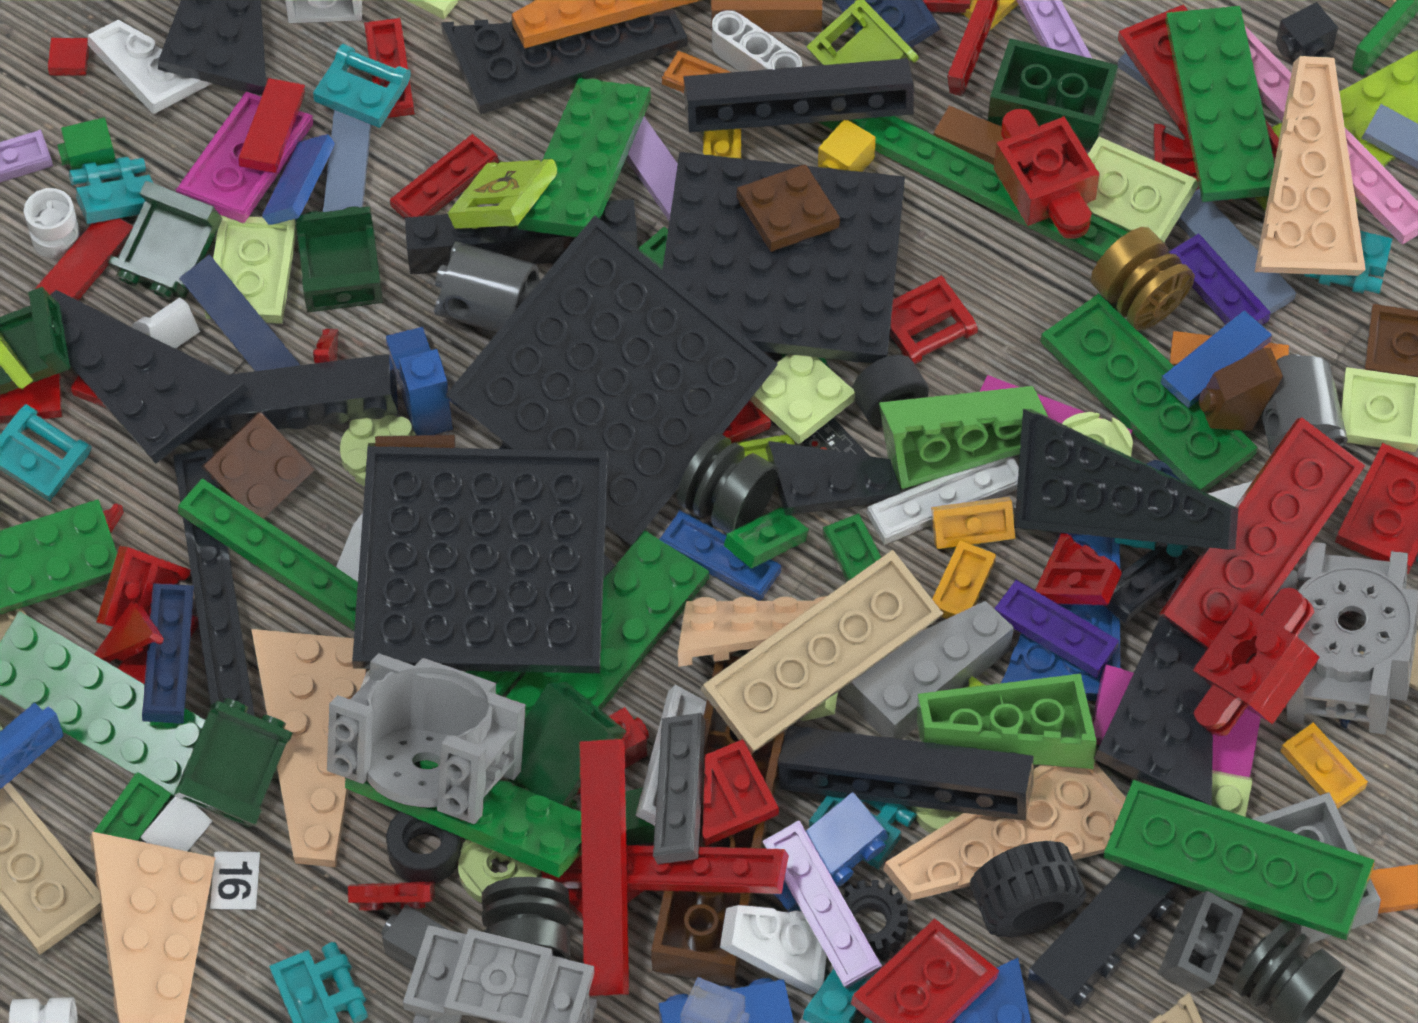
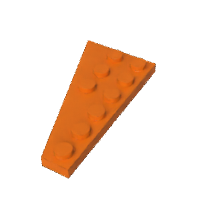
M535 0L512 13V25L524 48L701 0Z

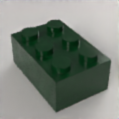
M1010 38L990 95L987 121L1002 126L1004 116L1015 109L1029 110L1039 126L1065 116L1082 146L1091 149L1098 137H1100L1115 91L1118 65Z

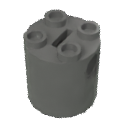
M456 241L451 250L448 266L441 265L437 272L435 286L441 288L435 304L434 314L497 333L540 282L539 268L536 264Z
M1299 354L1285 355L1277 359L1276 361L1283 378L1261 414L1270 454L1274 452L1295 420L1300 417L1304 418L1342 447L1346 444L1348 439L1330 363L1320 357L1302 356Z

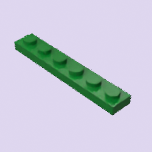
M203 478L178 505L179 515L354 631L358 587L356 580Z

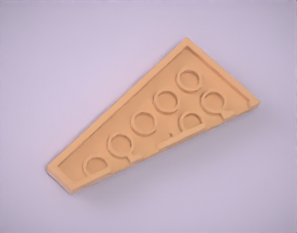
M1300 56L1293 62L1254 272L1359 276L1365 271V263L1335 59Z
M827 596L818 597L814 601H797L793 597H779L774 601H757L752 597H740L733 601H716L714 598L701 597L693 601H686L678 647V667L692 665V657L712 655V659L716 662L729 660V655L740 650L750 652Z
M251 629L267 715L285 722L286 726L284 729L293 733L291 740L287 742L281 755L277 771L295 864L336 867L349 790L345 788V777L327 771L329 703L337 695L351 699L360 690L365 674L369 669H353L354 638Z
M1094 762V769L1040 765L1034 769V784L1026 821L963 813L886 861L883 870L907 900L912 901L970 886V880L974 873L986 862L1004 851L1027 843L1040 841L1062 842L1068 847L1073 860L1101 854L1105 851L1126 797L1096 762Z
M92 832L90 841L92 852H94L95 876L100 893L101 917L110 976H112L113 1000L118 1023H184L215 857Z

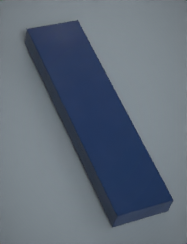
M210 254L179 277L183 285L254 371L300 365Z
M153 584L150 619L164 639L162 644L155 642L148 644L142 708L143 722L184 723L194 596L193 585Z

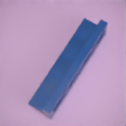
M33 703L0 731V789L64 736L58 716L49 706L42 710L37 704Z

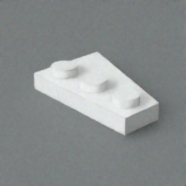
M120 20L88 35V46L152 114L213 84L158 70V59L162 49L155 45L154 39Z
M743 905L726 908L720 948L781 980L784 979L786 983L809 995L817 993L823 984L827 955L802 911L780 912L773 908Z

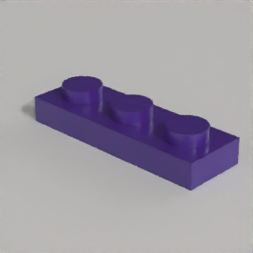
M1199 233L1169 251V254H1176L1182 264H1186L1195 275L1192 288L1225 325L1244 310L1261 325L1269 321L1271 312Z
M1018 580L1014 581L994 608L1015 630L1096 678L1118 649V639Z

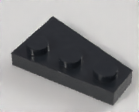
M768 441L765 450L768 460L779 467L777 490L785 516L875 504L901 493L890 459Z

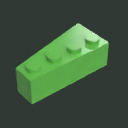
M1033 386L879 403L887 456L891 460L901 489L1020 454L1023 409H1032L1048 417Z
M1081 674L918 694L917 726L921 742L1032 755L1036 765L1094 769L1095 759L1093 758L1096 752L1097 741Z

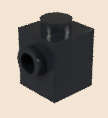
M1315 2L1280 20L1276 39L1278 50L1284 57H1288L1292 63L1300 56L1324 57L1327 52L1334 48L1338 26L1322 7Z

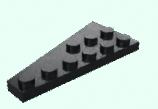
M181 0L158 59V70L262 96L266 87L261 0Z
M674 9L660 11L524 48L512 25V20L509 23L488 24V20H474V25L454 26V21L441 22L442 33L480 115L577 83L578 78L589 79L688 46V37Z
M58 290L50 294L60 305L71 368L155 464L249 391L244 382Z
M1023 409L1014 528L1227 550L1236 549L1239 508L1032 409Z
M1179 576L1167 602L1169 601V599L1171 598V596L1176 591V589L1178 588V586L1184 578ZM1161 615L1093 759L1144 784L1212 806L1213 734L1204 728L1194 715L1195 709L1211 688L1206 681L1193 671L1207 650Z

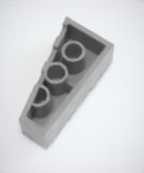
M984 601L921 631L842 688L838 693L882 737L903 739L917 727L918 694L965 688L972 676L977 678L1010 651L1014 627L990 604Z

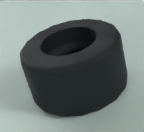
M892 355L877 360L862 371L852 386L855 392V401L865 418L872 426L883 428L879 406L880 402L926 398L929 395L928 384L914 362L904 355Z
M401 811L390 821L386 833L389 861L397 875L407 882H434L436 884L450 877L458 867L462 848L460 836ZM422 834L435 835L441 842L436 850L427 854L413 853L409 850L408 843L414 837Z

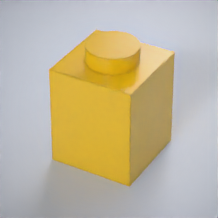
M843 120L818 148V167L863 172L874 160L876 137L851 121Z

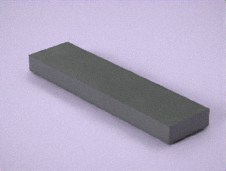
M702 713L662 718L653 857L657 864L698 859L706 723Z

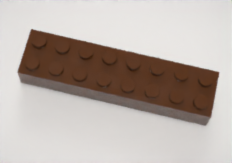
M729 655V660L716 661L712 678L741 657ZM707 699L703 715L706 723L699 847L764 848L763 841L766 839L770 819L707 846L703 843L705 755L740 741ZM787 729L751 754L773 798L775 797L779 778L778 761ZM664 891L651 949L652 971L735 986L740 958L720 948L726 908L736 905L752 906L754 893Z

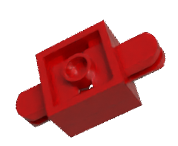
M1015 109L1008 112L1002 121L1001 137L1003 140L996 142L994 170L1027 226L1051 218L1057 230L1064 238L1075 239L1082 237L1090 228L1092 211L1087 203L1096 200L1100 173L1065 116L1039 126L1029 110Z
M1290 587L1282 588L1263 615L1240 603L1193 669L1196 674L1211 686L1194 711L1196 720L1211 734L1216 736L1228 735L1246 709L1273 725L1320 658L1298 637L1314 614L1313 605L1298 590ZM1252 654L1255 655V656H1253V657L1249 660V662H1248V664H1247V663H1246L1247 659H1248Z

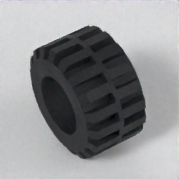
M1040 841L1011 848L986 862L974 873L970 880V887L988 932L991 935H996V937L1024 936L1052 927L1075 912L1083 904L1086 897L1085 888L1070 851L1062 842Z

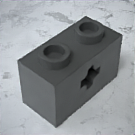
M1209 891L1187 900L1158 975L1192 993L1213 986L1244 910Z

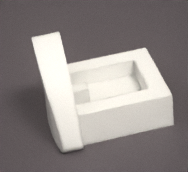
M180 297L152 317H142L132 325L133 328L175 349L200 332L188 303Z

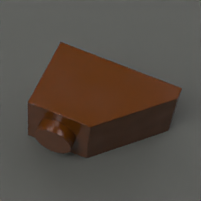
M1262 348L1213 373L1207 386L1201 391L1199 398L1200 408L1204 412L1210 428L1252 431L1283 378L1271 348Z

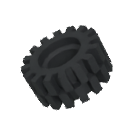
M872 879V886H866L865 880L857 881L856 889L851 884L845 888L843 898L854 917L860 910L866 908L879 910L885 916L886 925L881 931L873 934L864 933L875 955H880L883 961L889 958L891 950L896 953L900 949V943L905 941L908 925L907 904H902L903 896L899 891L892 894L893 886L888 883L882 889L879 888V880Z

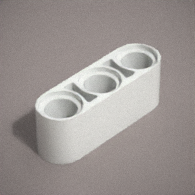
M727 10L718 13L713 18L712 49L718 57L738 71L802 67V60L796 52L741 14Z

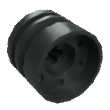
M717 433L702 444L690 461L679 484L677 503L688 510L693 509L694 514L702 518L712 514V524L726 533H730L761 517L777 486L779 467L754 453L744 458L743 446L735 442L731 444V439Z
M513 877L488 885L482 892V923L486 927L484 932L552 949V956L570 960V931L566 928V925L570 922L568 909L569 890L562 883L539 877Z
M1287 920L1278 925L1253 948L1245 959L1232 989L1242 997L1254 989L1249 1003L1254 1007L1260 1006L1272 996L1275 1000L1267 1017L1274 1023H1307L1337 986L1346 967L1323 948L1313 953L1306 960L1303 956L1308 948L1310 938L1303 933L1292 941L1297 928Z

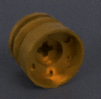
M1139 227L1119 238L1099 259L1091 273L1090 280L1092 285L1109 303H1118L1117 310L1123 317H1127L1129 323L1136 330H1145L1153 327L1171 314L1187 296L1195 278L1192 270L1186 264H1182L1176 254H1167L1168 248L1166 244L1149 227Z

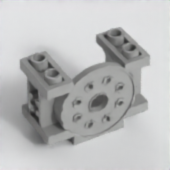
M1312 542L1310 544L1307 557L1302 556L1299 560L1297 580H1299L1298 591L1313 605L1314 614L1298 637L1320 658L1287 703V722L1303 724L1305 714L1369 722L1370 733L1386 734L1390 700L1407 701L1417 636L1418 590L1406 589L1408 553L1391 551L1390 562L1328 555L1326 554V543ZM1347 611H1356L1364 616L1366 622L1360 629L1349 631L1339 625L1338 618Z
M378 653L370 662V679L351 699L337 695L329 703L327 771L362 784L368 781L377 792L395 802L416 807H437L439 812L475 824L482 816L483 798L502 776L514 780L521 772L526 705L497 695L496 683L425 658H422L413 666ZM429 760L437 763L439 766L433 769H421L414 764L418 761Z
M428 925L403 1000L404 1010L415 1012L413 1023H460L462 1015L484 1018L498 1023H592L597 1008V999L589 998V990L595 970L594 966L552 956V949L469 928L467 934H462Z

